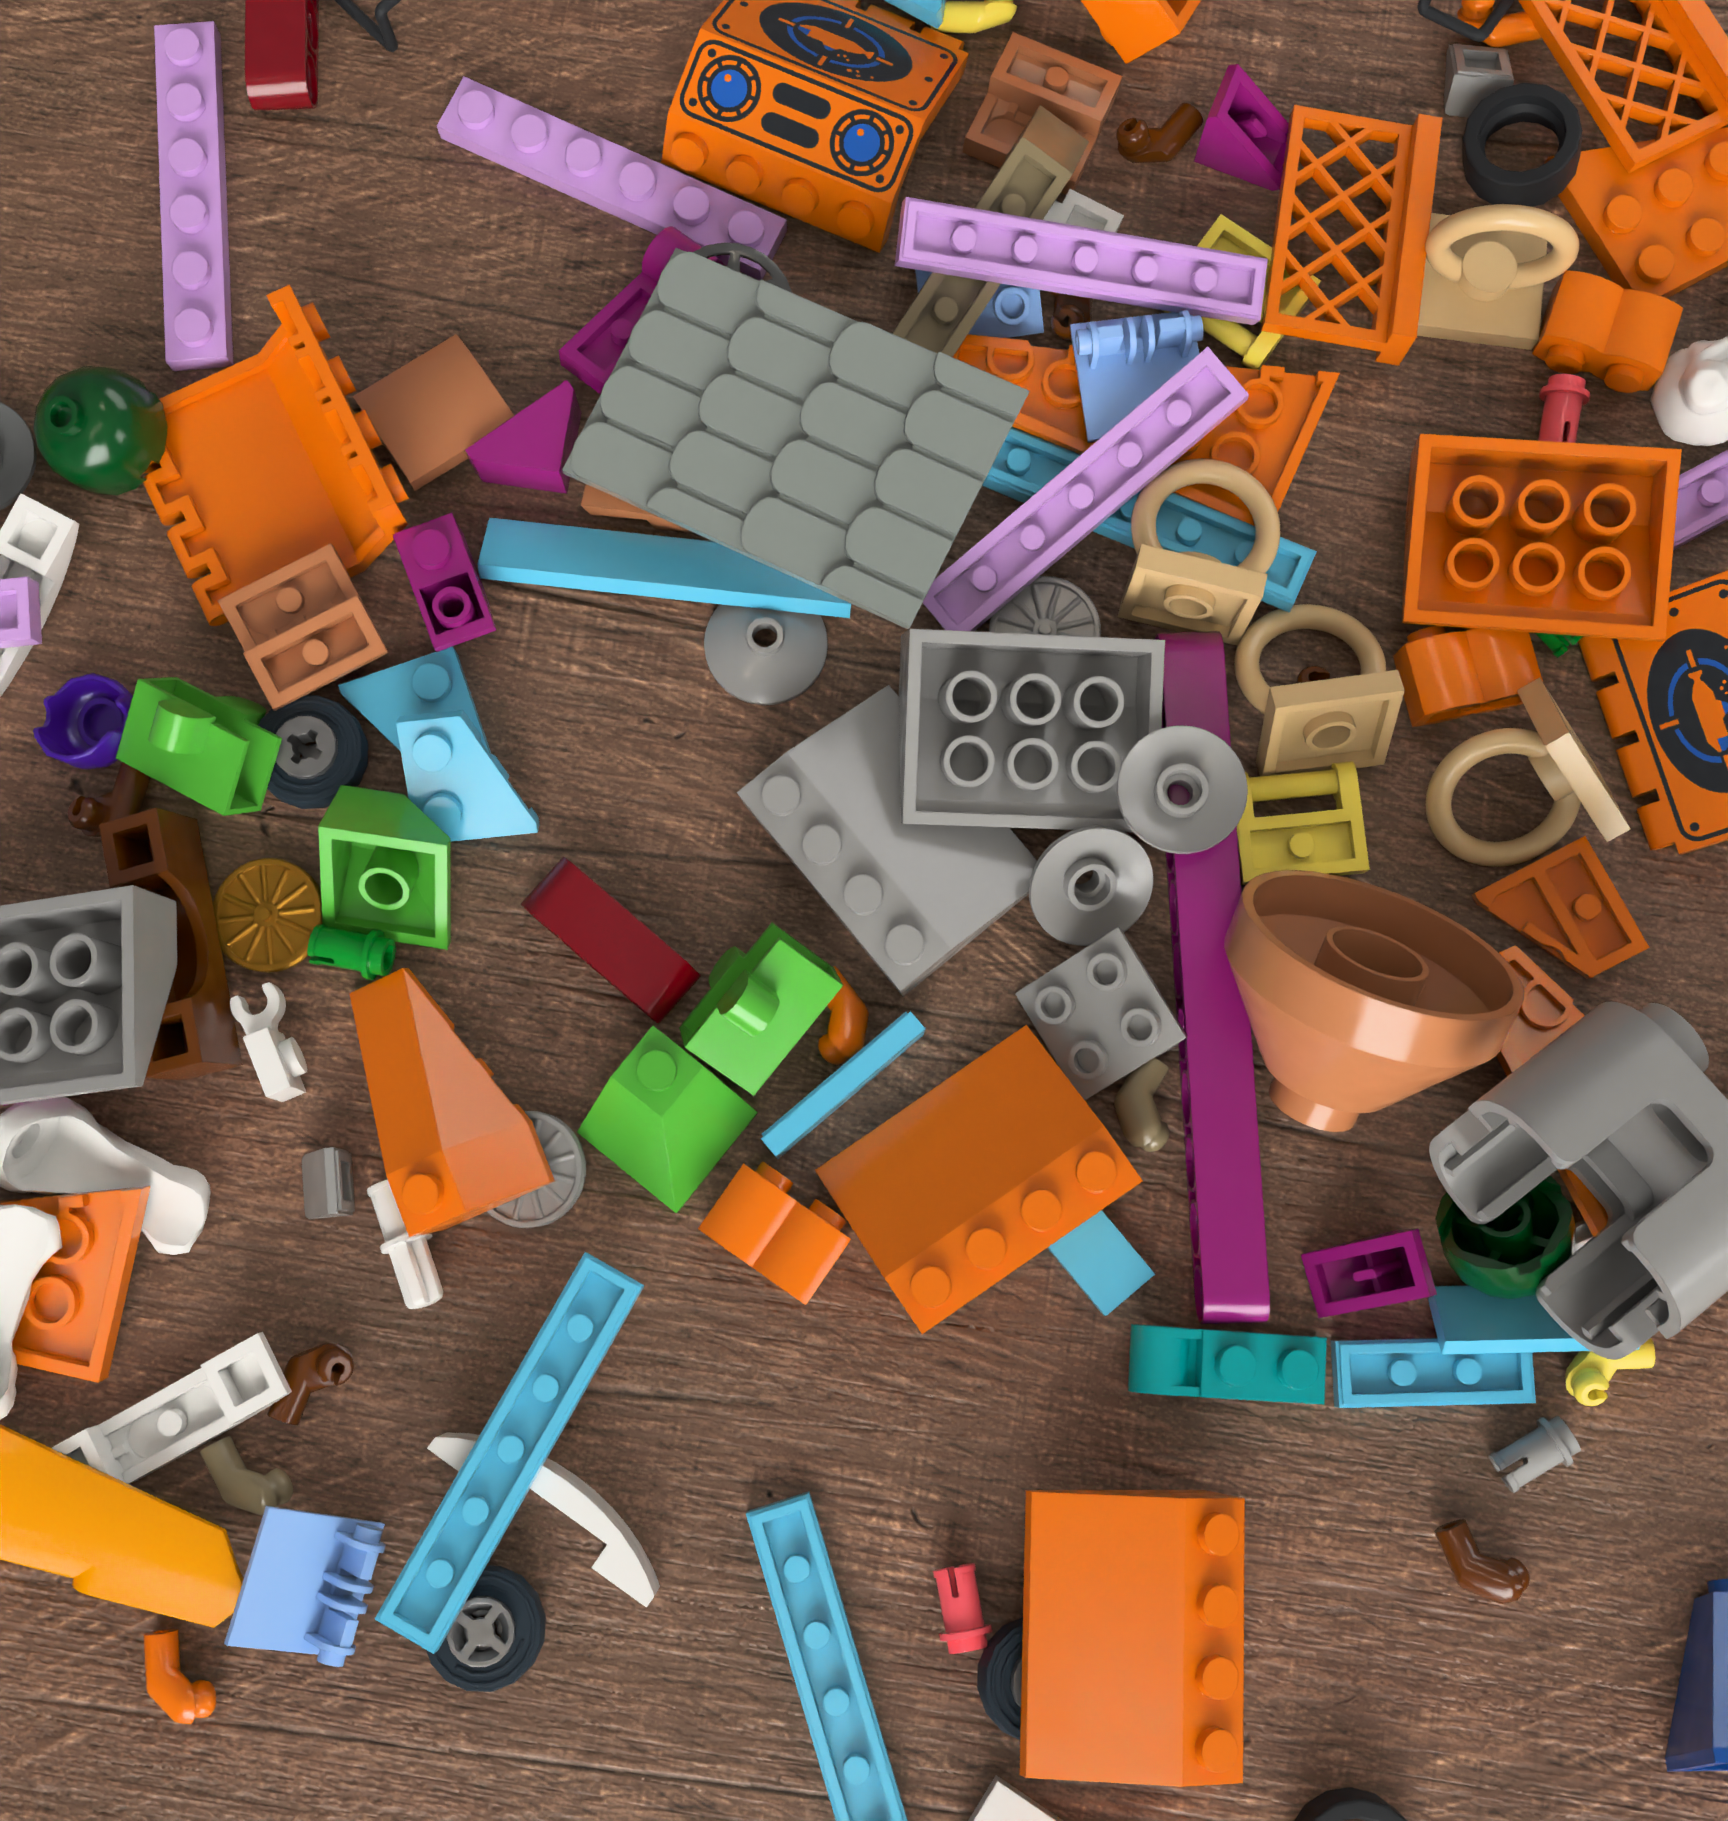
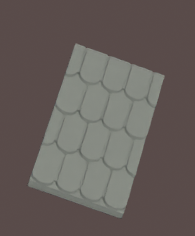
M675 248L669 262L661 272L659 281L643 313L634 326L620 358L604 384L601 395L582 432L576 439L562 471L563 474L909 629L1030 391L942 352L935 353L869 323L853 320L762 279L760 281L755 280L694 252H686Z

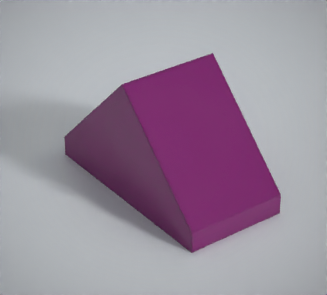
M1239 64L1228 65L1208 114L1194 162L1271 191L1280 190L1289 123Z
M565 380L465 449L475 473L482 482L567 494L570 477L563 474L562 469L577 439L582 414L574 388L568 380Z
M1418 1228L1395 1230L1301 1254L1318 1318L1437 1295Z

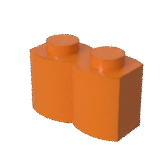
M1566 270L1552 290L1540 327L1539 340L1534 346L1532 354L1545 361L1550 369L1559 373L1576 374L1579 372H1590L1604 380L1606 386L1618 392L1634 393L1639 390L1649 391L1663 374L1683 307L1657 294L1623 289L1616 283L1597 275Z
M1431 626L1409 634L1407 636L1408 643L1404 644L1393 656L1396 670L1399 671L1405 689L1403 696L1412 727L1436 724L1470 714L1486 713L1521 705L1523 702L1517 690L1539 677L1542 680L1529 632L1467 628V631L1446 633L1444 626Z
M762 1161L755 1171L743 1163L698 1229L806 1305L851 1240L840 1232L847 1220L816 1198L809 1208L800 1204L787 1194L794 1183Z

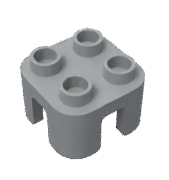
M1618 1002L1599 1004L1469 1106V1110L1435 1136L1429 1146L1431 1162L1442 1185L1467 1218L1476 1224H1487L1494 1220L1557 1169L1572 1171L1602 1204L1608 1215L1605 1228L1574 1252L1557 1269L1546 1276L1536 1288V1297L1550 1316L1572 1338L1593 1353L1611 1360L1621 1359L1631 1354L1658 1331L1666 1339L1675 1336L1728 1291V1100L1703 1073L1708 1068L1709 1056L1698 1033L1681 1015L1669 1007L1658 1003H1649L1639 1011Z

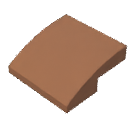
M1013 32L990 77L988 93L965 136L962 153L1001 168L1010 149L1041 105L1089 141L1074 173L1061 191V193L1067 195L1069 189L1075 191L1113 105L1123 76Z
M457 334L353 396L361 411L366 410L381 442L389 451L414 491L469 459L465 449L514 416L489 377Z
M331 543L217 600L245 651L243 653L272 709L275 711L389 653L352 579Z

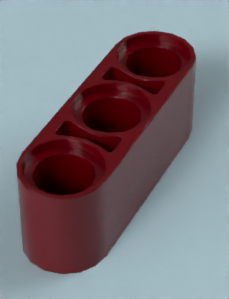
M245 0V82L251 107L254 110L315 109L318 103L319 0Z
M565 857L561 858L520 904L657 1024H660L701 977L677 952Z

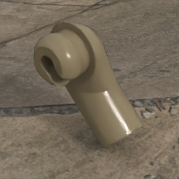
M1156 1058L1128 1074L1114 1101V1108L1124 1137L1131 1145L1141 1147L1146 1152H1155L1163 1148L1169 1139L1170 1132L1168 1125L1161 1121L1153 1099V1095L1167 1074L1169 1067Z
M231 1436L225 1437L200 1451L222 1499L228 1505L257 1515H263L266 1506L277 1507V1505L285 1504L291 1499L293 1485L287 1473L279 1468L271 1470L266 1475L247 1470Z

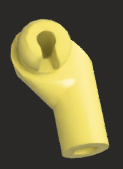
M1013 0L946 1L943 23L938 29L933 26L931 28L942 33H977L1008 23L1015 15L1017 5L1013 4Z
M1650 1338L1641 1345L1639 1350H1635L1631 1354L1617 1360L1601 1357L1592 1351H1579L1566 1369V1389L1570 1395L1574 1396L1579 1403L1585 1406L1592 1407L1603 1403L1608 1398L1604 1390L1609 1388V1381L1617 1369L1652 1368L1654 1366L1655 1347L1652 1339Z

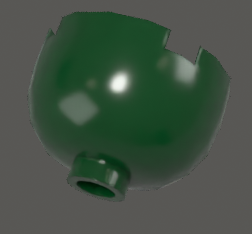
M83 366L58 376L44 390L36 406L33 428L37 446L53 472L81 489L96 494L120 495L138 488L147 480L140 476L148 469L151 461L160 462L165 452L168 425L163 404L155 393L147 390L142 381L118 369Z
M1550 1175L1487 1224H1476L1469 1220L1448 1192L1441 1198L1435 1218L1443 1253L1451 1268L1464 1283L1491 1297L1516 1299L1535 1295L1539 1283L1573 1254L1576 1241V1226L1570 1201L1563 1196L1561 1186Z

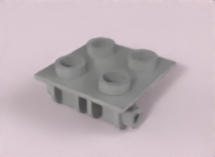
M1120 927L1112 930L1015 993L1056 1063L1084 1100L1153 1058L1168 1052L1188 1037Z

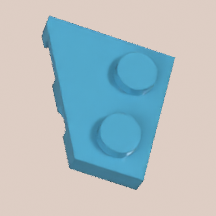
M453 646L338 685L342 696L399 751L400 745L396 722L400 716L464 710L481 734L482 744L491 753L458 654Z
M464 710L400 716L398 718L396 727L408 798L451 838V842L538 833L540 826L538 815L532 807L528 809L508 780L509 774L497 757L489 753L482 744L481 734Z

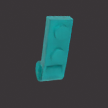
M1131 1324L1128 1391L1157 1395L1325 1405L1327 1338Z

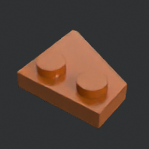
M1586 836L1471 895L1477 905L1586 979L1592 978L1650 948Z

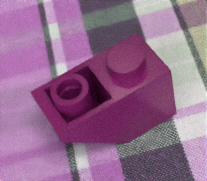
M452 513L392 534L436 652L496 631L487 595L479 578L478 570L466 538Z

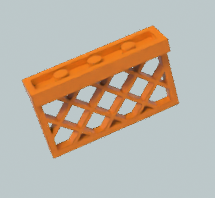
M1518 0L1627 173H1631L1720 128L1728 127V36L1704 0H1627L1634 4L1643 18L1641 25L1611 16L1615 0H1604L1601 13L1571 4V0ZM1566 21L1596 29L1592 49L1570 42L1563 31ZM1606 33L1637 42L1632 61L1602 52ZM1647 45L1662 49L1674 66L1672 73L1642 64ZM1597 69L1627 78L1623 97L1601 91L1594 80ZM1638 81L1668 90L1663 110L1633 101ZM1678 93L1694 98L1706 117L1695 120L1675 114L1674 109ZM1628 117L1658 126L1655 142L1638 149L1626 130ZM1669 130L1675 131L1668 135Z
M1294 105L1289 119L1261 331L1376 351L1375 362L1400 365L1417 338L1427 254L1425 243L1430 229L1442 117L1418 114L1414 124L1408 125ZM1303 128L1326 132L1337 147L1317 159L1302 141ZM1368 140L1394 144L1393 158L1379 169H1376L1360 150L1359 146ZM1343 156L1350 161L1363 177L1362 180L1345 191L1341 189L1325 169ZM1299 162H1300V163L1302 164V166L1304 167V168L1301 169L1300 171H1298V164H1299ZM1390 175V183L1388 184L1384 178ZM1312 177L1330 201L1310 213L1295 195V188ZM1369 188H1372L1386 205V214L1372 223L1368 222L1351 201ZM1337 209L1357 232L1339 245L1332 241L1318 223ZM1291 216H1293L1297 221L1292 226H1290ZM1384 228L1383 239H1382L1381 236H1380L1377 232H1379L1380 230H1382V229ZM1305 231L1323 255L1303 268L1287 249L1290 240ZM1362 242H1365L1380 260L1379 268L1365 278L1358 273L1344 255ZM1331 263L1350 288L1329 301L1310 276ZM1284 269H1286L1290 277L1283 281ZM1377 283V288H1376V293H1375V292L1371 289V286H1373L1374 284ZM1297 285L1317 309L1305 318L1279 313L1281 296ZM1358 296L1373 314L1372 329L1350 326L1337 309Z

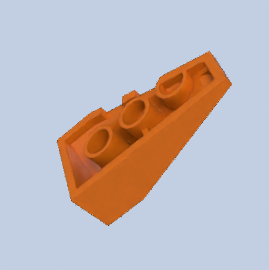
M401 968L349 993L384 1168L409 1237L446 1230L555 1182L532 1120L519 1104L511 1103L491 1078L494 1075L482 1058L474 1057L454 1032L455 1025L409 968Z

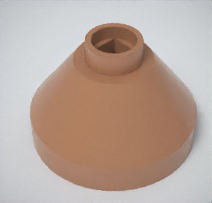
M1282 870L1254 877L1243 889L1224 939V948L1265 1066L1274 1076L1269 1088V1096L1273 1103L1286 1115L1302 1124L1319 1130L1330 1132L1350 1130L1354 1127L1360 1113L1376 1112L1488 1062L1500 1052L1524 1000L1522 982L1512 966L1493 947L1464 926L1419 902L1395 892L1333 874L1302 870Z

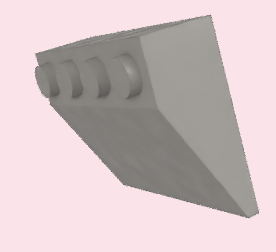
M909 629L901 635L899 677L901 824L1075 830L1086 826H1109L1124 832H1133L1125 821L1119 807L1117 781L1122 763L1132 747L1146 735L1161 729L1165 640Z
M890 685L884 687L788 750L737 792L747 809L902 997L1029 894V882L1037 860L1009 827L901 824L899 696Z
M130 885L0 906V1105L143 1086L177 968L176 901Z

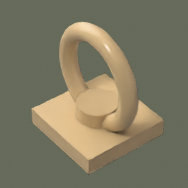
M1515 204L1479 206L1457 212L1453 215L1431 213L1429 235L1425 243L1427 254L1417 336L1532 350L1539 340L1544 282L1564 273L1577 258L1579 238L1573 227L1566 220L1551 212ZM1547 241L1553 246L1552 251L1546 254Z
M1202 458L1181 461L1165 469L1145 486L1137 497L1131 517L1132 540L1137 557L1122 596L1118 617L1182 633L1220 631L1224 643L1238 646L1263 598L1268 575L1266 572L1272 565L1279 548L1280 520L1277 508L1264 486L1255 477L1238 466L1215 459ZM1194 484L1216 485L1235 494L1247 506L1255 524V540L1248 556L1239 565L1233 566L1222 563L1217 558L1204 553L1191 551L1178 553L1163 549L1156 533V519L1159 509L1166 498L1176 490Z
M1313 604L1293 605L1290 612L1277 609L1256 620L1243 634L1237 646L1234 669L1242 693L1258 711L1264 714L1256 757L1259 775L1270 776L1331 770L1332 763L1350 761L1354 762L1356 768L1384 765L1405 689L1398 670L1386 671L1383 650L1372 632L1349 614L1331 607ZM1313 629L1330 633L1346 642L1358 657L1361 673L1354 676L1270 687L1262 676L1259 662L1264 647L1273 638L1292 630Z
M1540 677L1517 690L1537 732L1521 728H1502L1483 732L1465 740L1450 751L1437 766L1426 793L1427 820L1436 839L1456 857L1481 866L1502 867L1515 865L1531 860L1548 851L1571 828L1581 803L1606 842L1631 829L1602 774ZM1502 754L1527 756L1545 788L1554 799L1547 817L1531 832L1509 841L1491 842L1480 840L1463 831L1454 818L1451 805L1453 792L1462 776L1477 763L1493 756Z

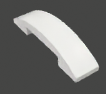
M20 493L0 530V579L29 577L39 582L42 630L64 581L80 524ZM33 645L0 648V697L12 682Z
M260 1332L201 1364L202 1368L103 1423L82 1430L55 1445L52 1449L127 1484H131L251 1418L290 1394L292 1390L264 1333Z
M447 1432L435 1437L427 1449L459 1471L480 1435ZM547 1458L530 1489L607 1544L591 1568L647 1608L659 1590L660 1585L641 1544L618 1513L594 1489L575 1474Z

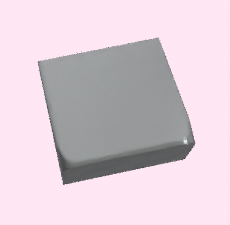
M1462 44L1448 46L1444 89L1445 114L1469 117L1481 100L1500 88L1513 85L1514 77L1508 50Z
M329 1147L305 1154L302 1157V1177L306 1218L321 1219L353 1215L355 1204L351 1153L347 1150Z

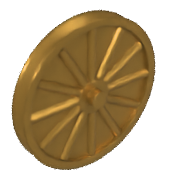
M261 858L241 865L222 882L213 901L221 950L237 965L253 971L279 972L303 961L308 956V942L314 927L322 924L321 890L318 884L304 869L281 859Z

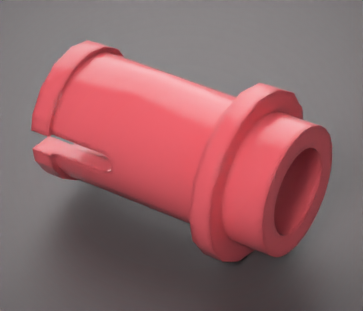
M1556 374L1548 378V384L1543 386L1539 393L1540 399L1544 401L1538 441L1576 443L1582 405L1587 404L1590 400V392L1585 389L1586 380L1572 374Z
M975 1563L959 1565L956 1568L951 1566L933 1571L937 1582L945 1632L939 1633L940 1641H947L949 1654L986 1648L988 1644L986 1634L992 1632L991 1624H984L975 1576Z

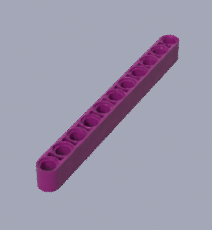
M1220 631L1155 634L1154 640H1165L1161 728L1169 726L1201 728L1215 734L1231 747L1224 646ZM1172 785L1167 790L1168 797L1174 804L1184 805L1190 800L1188 790L1181 785ZM1236 826L1223 841L1207 850L1190 854H1176L1165 851L1176 1019L1188 1036L1178 1043L1194 1296L1197 1317L1201 1325L1267 1322L1270 1314V1288L1251 1024L1224 948V939L1241 897Z

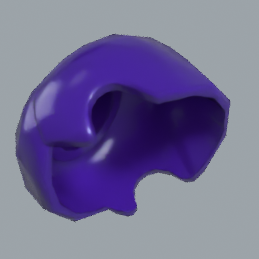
M96 673L71 678L55 695L47 696L44 699L46 720L42 727L33 729L34 738L47 756L85 770L109 767L118 761L116 755L133 695L117 680Z

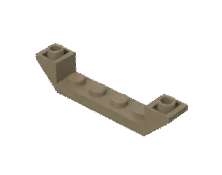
M1040 105L1005 157V162L974 208L1043 220L1074 173L1089 141ZM932 272L892 334L935 353L942 352L953 357L1001 283Z

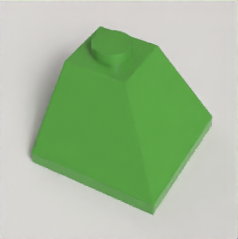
M341 785L318 826L322 924L332 928L369 934L373 929H378L384 932L386 938L394 939L395 942L448 950L451 943V838L404 794Z
M653 1025L612 1074L577 1133L677 1214L756 1117L758 1112Z

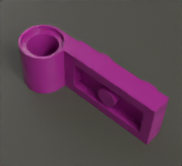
M673 226L663 229L652 240L643 257L642 272L559 350L560 365L600 395L604 384L610 377L630 338L634 326L638 322L659 281L661 272L669 262L675 248L686 252H694L702 248V246ZM716 256L708 258L724 266L723 262Z

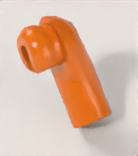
M1461 0L1462 7L1458 10L1457 17L1459 20L1480 29L1494 10L1495 0ZM1525 11L1504 15L1489 37L1482 42L1490 47L1500 48L1539 40L1542 37L1533 25L1529 15Z
M165 1629L143 1634L146 1690L149 1696L176 1723L192 1724L195 1718L210 1716L216 1707L215 1688L211 1682L205 1680L191 1683L181 1672L178 1629Z

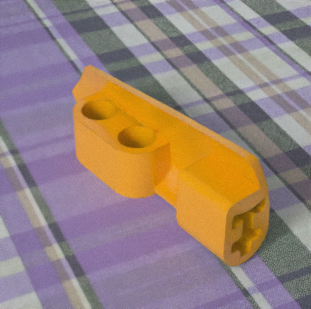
M0 1424V1560L73 1578V1588L89 1596L213 1628L234 1613L244 1579L225 1528Z

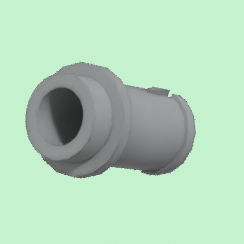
M1559 1416L1549 1421L1544 1417L1536 1420L1538 1428L1500 1451L1489 1455V1459L1496 1472L1505 1469L1519 1459L1523 1461L1522 1466L1501 1478L1512 1493L1519 1491L1520 1487L1560 1463L1569 1467L1574 1462L1572 1456L1581 1451L1573 1433Z

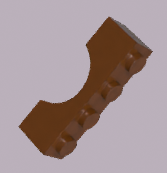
M153 808L99 824L110 888L134 885L176 901L177 968L145 1078L189 1080L243 1065L234 1016L230 1008L229 988L197 819L160 808Z

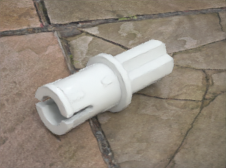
M388 1179L372 1185L367 1189V1193L371 1197L385 1243L380 1246L382 1254L390 1255L405 1305L409 1309H419L436 1303L443 1297V1288L427 1240L432 1237V1233L409 1237Z

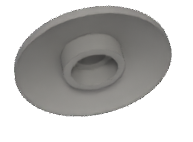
M720 604L708 622L704 638V650L710 672L726 692L747 703L775 705L800 696L814 684L825 665L828 639L826 628L820 615ZM762 629H769L777 635V639L771 646L761 647L753 640L755 634Z
M1169 726L1146 735L1129 751L1118 775L1117 798L1121 813L1128 826L1147 844L1169 853H1197L1219 844L1238 825L1247 803L1248 785L1246 774L1236 753L1225 741L1215 734L1193 726ZM1172 785L1185 787L1190 795L1189 802L1184 805L1174 804L1168 797V788Z
M1086 826L1064 834L1049 845L1036 862L1029 882V901L1032 912L1047 933L1062 942L1072 945H1091L1117 927H1120L1124 933L1140 918L1148 905L1153 889L1152 865L1143 847L1131 835L1122 830L1109 826ZM1093 870V875L1088 882L1075 884L1083 873Z

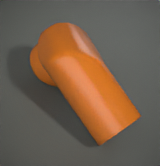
M834 966L843 987L827 1005L831 1015L827 1034L819 1038L818 1049L827 1062L839 1065L843 1064L848 1058L853 1057L864 1047L869 1012L855 990L839 969Z

